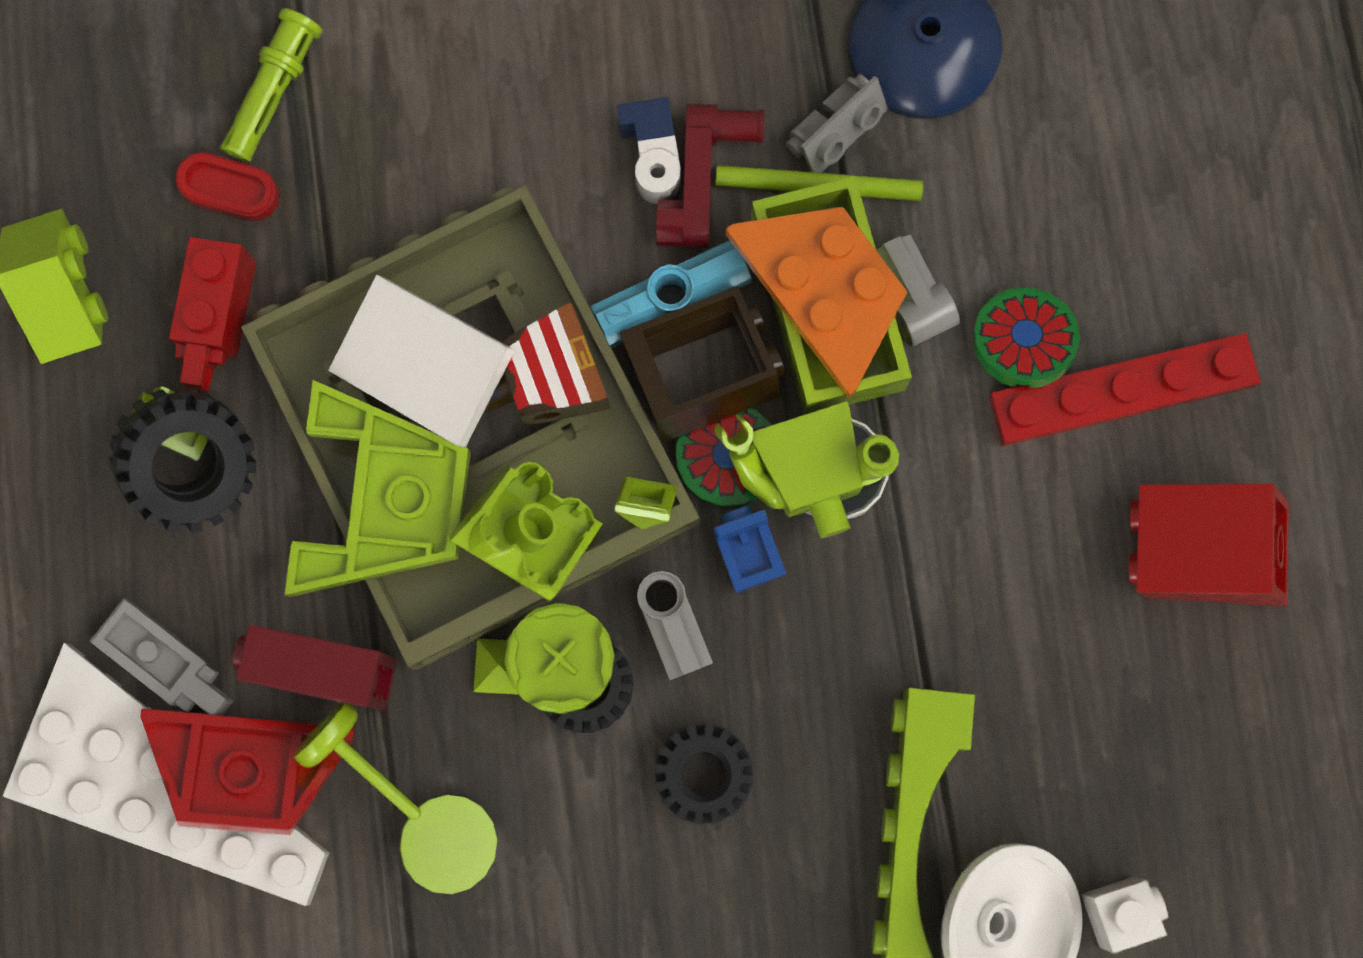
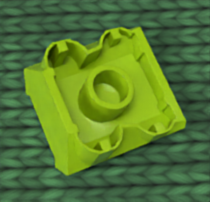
M526 462L516 469L504 465L490 480L488 486L449 538L450 541L551 601L557 595L603 523L594 518L591 509L579 498L568 497L562 499L552 493L553 481L549 472L538 463Z

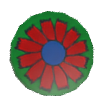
M1031 287L1008 289L991 297L979 311L973 331L974 354L985 372L1003 384L1013 387L1016 384L1030 385L1029 388L1044 387L1060 379L1073 364L1080 341L1077 319L1067 304L1050 292Z
M753 408L738 413L751 425L753 432L772 426L765 417ZM736 414L679 436L676 445L677 471L686 489L695 497L718 508L743 507L758 499L743 487L730 458V450L725 447L715 434V427L719 423L725 430L727 437L731 438L737 435L741 425L736 418Z

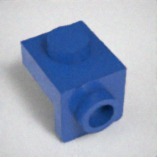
M746 506L720 517L722 525L714 528L713 535L735 594L786 576V571L768 526V517L765 510L752 513L751 507Z

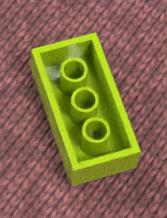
M855 176L752 201L750 221L843 207L875 248ZM772 297L803 415L846 401L848 405L906 390L912 375L896 318L893 319L855 394L847 398Z

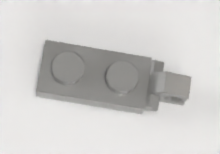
M122 599L90 640L93 645L172 706H179L184 711L189 712L197 704L210 715L223 716L234 702L227 694L212 684L219 673L209 666L211 664L209 661L128 599Z

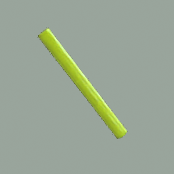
M717 165L716 186L792 192L855 175ZM855 176L861 197L909 201L922 200L923 181Z

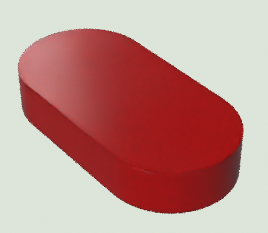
M201 152L185 158L176 172V184L179 191L191 204L253 222L269 217L279 203V189L275 181L266 171L258 167Z

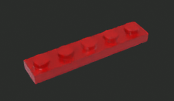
M1244 333L1065 375L1044 387L1029 388L1030 385H1022L992 392L989 400L1003 447L1254 388L1261 382L1247 334Z

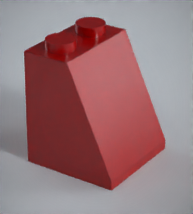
M1275 484L1139 485V500H1132L1130 506L1131 529L1133 532H1138V553L1132 552L1129 557V580L1132 585H1137V593L1149 599L1288 607L1289 501Z

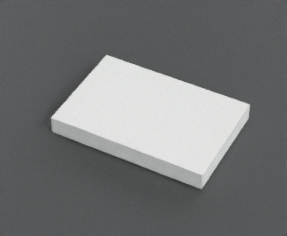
M376 275L328 371L451 443L466 447L515 350L389 279Z

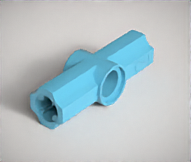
M729 240L678 265L669 264L661 266L651 274L649 279L591 305L590 309L612 349L623 344L619 332L736 286L741 288L750 284L752 278L745 260ZM667 285H676L685 292L684 298L675 304H666L660 301L656 295L661 288Z

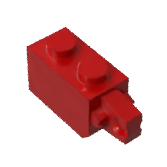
M189 237L169 340L176 345L175 357L183 360L180 383L182 386H186L187 389L209 392L215 366H224L227 358L235 359L239 352L243 333L241 326L245 323L256 261L241 244Z

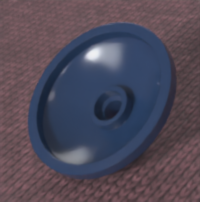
M863 0L853 18L849 35V57L855 76L861 74L869 81L874 76L878 78L888 110L902 116L917 119H934L949 116L974 103L992 82L999 66L1002 51L1000 26L987 0ZM924 25H931L937 29L938 34L926 36L920 28Z

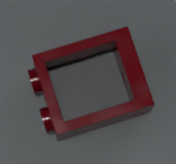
M249 625L246 636L242 635L239 637L233 654V667L238 669L236 680L386 711L398 659L382 652Z

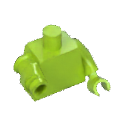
M847 401L754 432L751 425L742 415L736 414L741 427L739 433L731 438L727 437L725 430L719 423L715 427L716 436L730 450V458L743 487L769 508L783 509L788 517L811 511L820 538L830 537L849 530L851 527L841 500L858 495L862 486L870 485L892 474L899 462V452L895 443L885 435H871L856 446L851 412Z

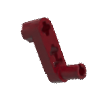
M687 104L684 200H658L657 247L709 248L711 147L717 146V141L763 143L764 109H759V111L718 110V104Z

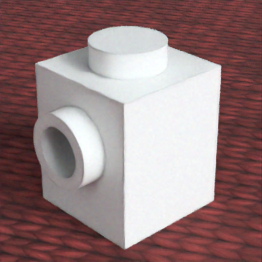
M1131 877L1081 894L1098 945L1102 949L1116 953L1167 935L1162 920L1168 918L1164 900L1157 887L1150 888L1147 880Z

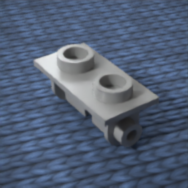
M858 74L855 78L848 77L822 103L824 109L832 114L829 119L814 110L804 121L789 132L791 139L786 142V147L797 158L804 155L811 172L822 173L829 165L836 163L843 156L845 150L866 130L873 128L888 110L879 80L875 76L870 81L861 74Z

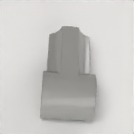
M911 235L899 236L884 243L876 250L907 290V294L895 318L902 337L910 347L960 324L959 314L950 293L942 283L936 284Z
M665 571L653 572L646 576L638 588V605L643 613L669 681L712 664L713 661L681 580L674 574ZM665 582L674 588L677 601L673 608L668 611L659 612L653 610L648 605L645 597L646 591L654 583Z

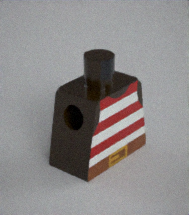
M572 302L500 341L514 349L515 352L484 412L515 402L524 424L532 425L610 409L608 397Z

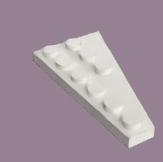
M63 643L3 797L301 905H310L329 852L297 826L291 835L178 826L140 718L141 708H151L146 707L133 697L108 673L102 672L72 644Z

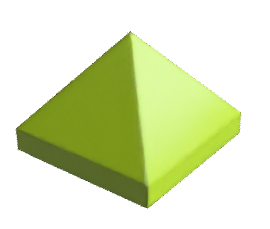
M624 477L615 505V512L641 530L669 522L677 486L633 477Z
M477 638L473 692L519 695L509 682L504 662L508 640Z

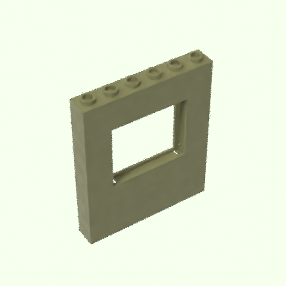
M525 185L517 190L509 187L494 193L487 199L486 205L470 213L459 211L449 215L441 221L440 228L424 236L413 234L401 239L393 246L394 251L376 260L373 257H368L353 263L347 268L346 275L330 283L319 281L305 287L299 293L300 298L282 307L279 304H274L262 308L252 316L253 321L241 326L347 542L359 441L310 437L306 433L313 380L367 403L361 389L328 370L376 275L389 279L453 316H457L497 296L515 333L572 302L608 397L610 409L560 419L470 465L463 514L464 519L488 486L490 480L504 465L516 469L526 462L538 463L549 472L553 481L552 493L562 499L574 497L584 502L591 509L594 518L603 523V525L557 595L551 600L553 601L699 526L700 517ZM571 423L569 428L562 430V427ZM624 477H633L677 486L669 522L641 530L616 513L615 505ZM461 547L458 559L366 580L408 668L416 671L477 640V638H481L536 608L551 602Z

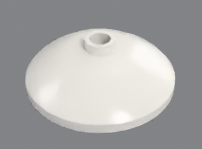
M1011 843L986 851L977 857L961 874L948 899L942 924L944 958H1076L1082 935V909L1075 882L1066 867L1055 856L1043 849L1025 844Z

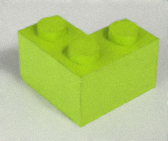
M63 209L2 227L0 236V289L40 364L102 345L103 323L108 322L107 310L98 292L90 293L83 280L86 278L83 256L88 254L85 236L78 224L70 225Z

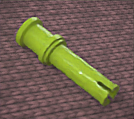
M281 9L278 15L281 23L269 46L262 47L259 53V61L262 65L229 132L219 147L226 154L242 162H251L257 145L290 80H296L297 77L301 76L304 70L301 62L312 40L319 39L323 32L317 23L291 9Z

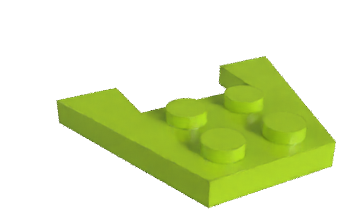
M313 380L306 433L310 437L359 441L346 546L292 541L285 596L293 597L458 559L460 546L450 541L449 536L463 520L471 451L467 447L457 446L431 431Z

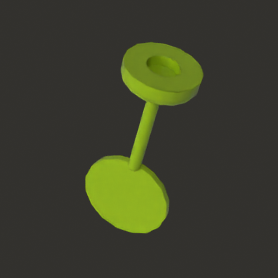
M339 703L307 736L294 753L293 758L300 765L310 768L316 766L334 750L409 817L402 828L399 850L403 867L414 882L431 892L454 894L472 888L486 876L495 860L497 836L493 821L480 805L470 799L454 795H442L428 799L417 807L343 740L356 723L358 713L352 704Z

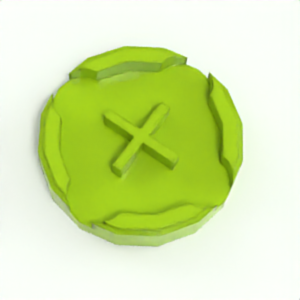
M555 603L536 608L519 622L508 638L504 662L509 682L523 700L541 711L565 714L584 709L602 695L612 678L615 654L609 633L595 616L579 606Z

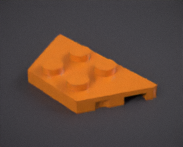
M843 207L730 225L726 228L728 239L847 398H850L859 387L866 370L907 294V290Z

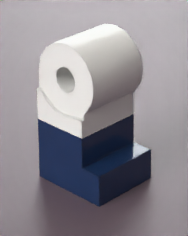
M668 97L617 105L622 139L636 137L639 159L635 166V178L639 194L646 201L653 204H658V200H672L680 189V163Z

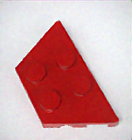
M141 708L140 718L178 826L291 835L342 758L333 750L320 763L310 768L300 765L293 758L298 747L318 724ZM354 727L343 739L349 746L353 742Z

